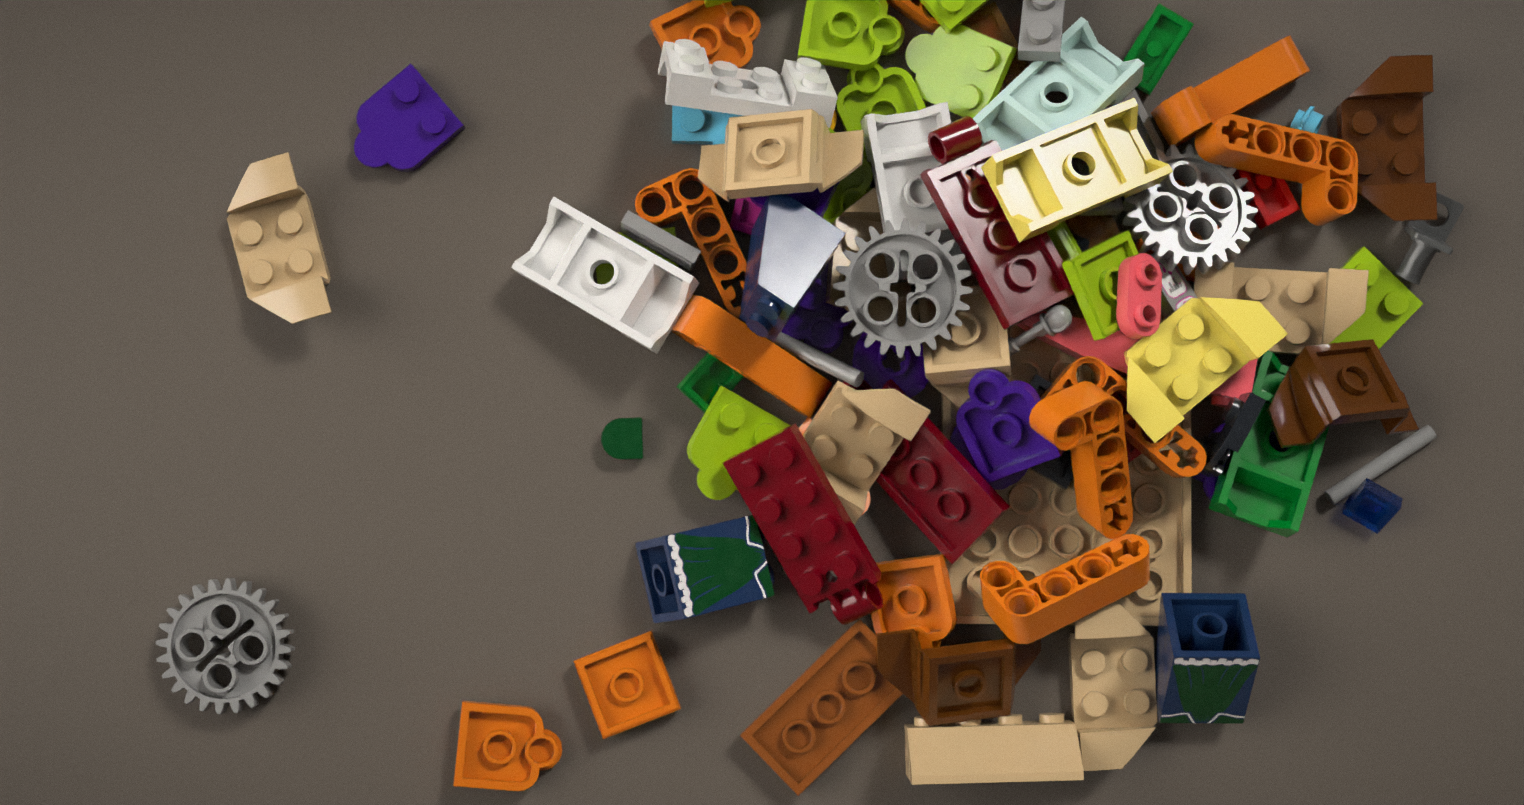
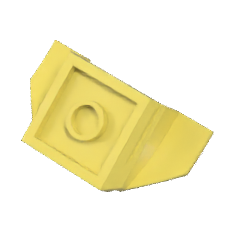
M1206 297L1191 298L1165 318L1153 335L1141 338L1124 352L1127 364V412L1153 443H1156L1185 419L1183 415L1249 361L1261 357L1288 333L1258 301Z

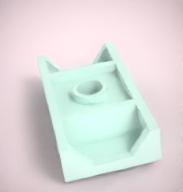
M1080 17L1062 34L1060 62L1033 61L973 118L981 131V146L990 140H997L1001 150L1004 151L1103 111L1109 104L1112 106L1119 104L1142 81L1144 62L1139 59L1123 62L1098 43L1088 21ZM1060 91L1066 94L1068 98L1062 103H1052L1045 96L1049 92Z

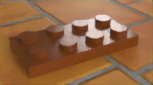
M861 619L856 620L740 733V736L798 796L903 694L878 671L877 636Z

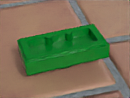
M707 353L676 388L705 414L720 386L732 391L744 376Z

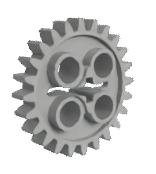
M1174 144L1169 147L1166 154L1160 149H1156L1151 157L1169 164L1173 172L1160 184L1124 198L1122 202L1123 211L1129 213L1123 219L1122 224L1135 226L1131 233L1132 239H1142L1144 242L1139 252L1145 253L1151 249L1155 252L1154 258L1157 262H1160L1162 258L1167 259L1168 271L1172 272L1178 263L1183 265L1185 275H1189L1196 264L1202 274H1206L1212 267V264L1218 270L1221 269L1228 260L1233 261L1241 252L1240 249H1244L1250 241L1248 236L1256 227V224L1250 220L1257 213V209L1247 206L1255 195L1254 193L1242 192L1241 190L1247 183V178L1235 180L1232 176L1236 171L1235 168L1228 167L1225 169L1221 165L1204 161L1199 155H1194L1191 144L1186 146L1182 154H1180ZM1174 179L1182 180L1187 187L1179 185ZM1210 200L1217 202L1222 207V209H1219L1212 205ZM1154 209L1163 211L1167 218L1160 217ZM1190 231L1197 232L1203 240L1196 239Z
M907 218L903 219L900 230H894L891 222L886 220L885 233L881 235L873 226L869 227L870 241L866 242L858 236L854 238L860 249L857 253L844 250L843 254L851 261L849 267H836L839 273L846 276L845 281L833 284V288L845 291V297L835 301V306H848L849 312L841 318V321L850 322L855 320L857 325L852 330L851 335L855 337L862 332L867 333L864 345L866 348L870 347L876 340L880 341V354L885 355L890 345L896 346L898 358H902L905 346H911L916 356H920V343L926 342L932 350L937 349L934 337L939 334L943 338L950 340L951 336L946 326L950 323L961 327L963 323L954 314L956 310L969 311L970 308L966 303L960 301L961 295L973 292L972 288L961 285V280L970 276L971 271L958 270L957 265L963 261L965 255L951 256L949 252L953 248L955 241L952 239L941 245L938 242L941 229L938 228L928 236L925 234L924 221H921L916 231H911ZM906 250L908 252L907 281L908 284L915 285V292L907 294L906 324L900 327L897 324L898 294L891 292L890 287L899 282L900 252ZM882 254L891 257L895 263L893 273L887 278L875 277L870 271V264L874 257ZM929 256L935 260L938 270L934 277L923 280L915 276L912 267L917 258ZM877 297L887 298L893 305L892 315L885 321H875L869 315V304ZM918 299H929L935 305V317L927 323L917 322L911 315V307Z
M226 578L223 589L218 579H211L208 581V592L201 584L192 586L194 599L187 594H180L178 599L183 608H167L166 611L174 620L173 622L159 624V627L168 633V638L156 641V645L167 648V653L156 659L157 662L161 663L169 662L171 667L162 674V678L175 676L178 680L173 685L171 691L173 693L183 689L188 691L184 703L189 704L200 698L199 710L206 711L215 702L217 714L225 713L230 703L233 712L238 713L243 711L244 700L251 708L259 705L257 693L265 698L271 697L273 691L269 683L276 685L284 683V678L277 671L278 669H289L292 667V664L283 658V654L295 651L294 646L284 643V638L292 635L294 629H282L281 623L289 617V614L276 615L274 613L280 602L278 599L268 601L267 603L263 601L267 593L266 588H260L251 594L252 581H243L237 590L235 578ZM225 605L232 607L236 613V620L232 627H226L220 620V611ZM250 619L254 621V626L250 630L239 636L228 646L230 652L217 655L202 672L198 670L197 667L203 660L213 655L223 646L221 639L235 636ZM193 633L199 634L204 640V649L200 655L194 654L189 648V638ZM252 636L258 637L263 643L264 650L260 658L252 657L247 651V643ZM220 664L226 665L232 673V679L228 686L220 684L216 679V670Z

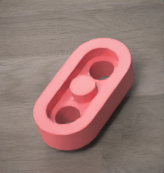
M1146 253L1125 258L1118 269L1116 320L1121 332L1131 339L1151 336L1158 330L1160 325L1162 272L1156 259Z

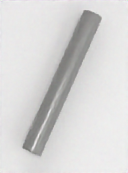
M783 332L780 333L775 342L772 341L792 356L854 387L860 386L864 379V372Z
M1425 425L1324 491L1326 498L1332 505L1337 504L1437 438L1435 431L1429 425Z

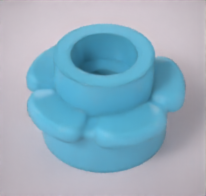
M1310 106L1306 112L1299 109L1290 128L1317 134L1324 115L1315 112L1314 106Z

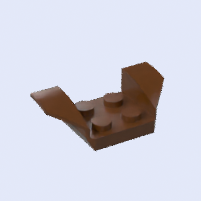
M1432 55L1390 56L1352 94L1337 106V139L1349 142L1354 147L1358 156L1357 193L1393 221L1437 220L1436 182L1425 183L1423 98L1434 92Z
M1373 339L1305 346L1289 367L1267 409L1281 448L1313 444L1329 425L1380 420L1387 435L1417 432L1419 430L1405 394L1399 389Z
M914 629L877 633L878 671L915 704L917 711L928 726L1011 715L1015 686L1041 652V639L1029 644H1018L1008 639L1005 634L1004 639L922 649Z

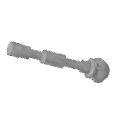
M1055 305L1046 314H1040V321L1033 324V328L1016 338H1008L1009 355L1012 356L1019 352L1021 346L1038 336L1042 337L1047 333L1054 336L1056 333L1066 330L1072 322L1070 310L1063 305Z

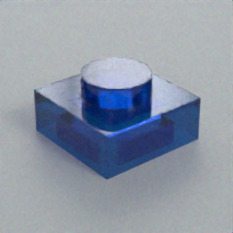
M1366 478L1345 501L1342 514L1378 534L1401 509L1403 498Z

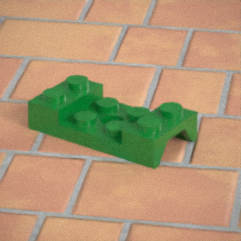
M1267 351L1257 359L1252 393L1265 399L1266 402L1239 452L1230 450L1226 466L1218 477L1209 509L1288 538L1299 531L1329 426L1313 444L1288 447L1286 452H1279L1271 446L1269 436L1274 429L1267 409L1289 367L1281 364L1273 352Z

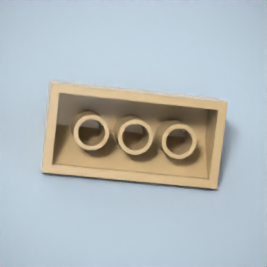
M1040 713L1039 720L1023 721L1022 714H1011L1009 716L997 717V722H981V719L933 726H928L922 716L914 717V724H904L906 775L912 785L1084 780L1076 724L1071 720H1064V713Z

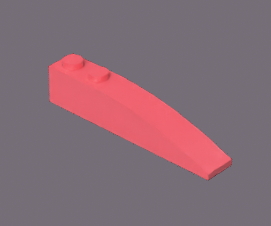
M1042 311L1016 325L1027 331L1033 328V324L1040 321V314H1046L1047 312ZM1073 316L1072 322L1066 330L1056 333L1054 336L1047 333L1042 337H1036L1076 359L1094 356L1102 360L1124 378H1127V364L1124 352L1140 340L1128 338L1119 330L1104 339L1094 341L1086 320ZM1257 359L1249 361L1208 395V397H1212L1211 404L1226 407L1233 397L1239 398L1241 394L1252 392Z

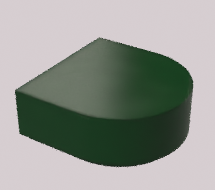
M642 417L614 419L604 427L601 443L608 455L620 460L644 459Z

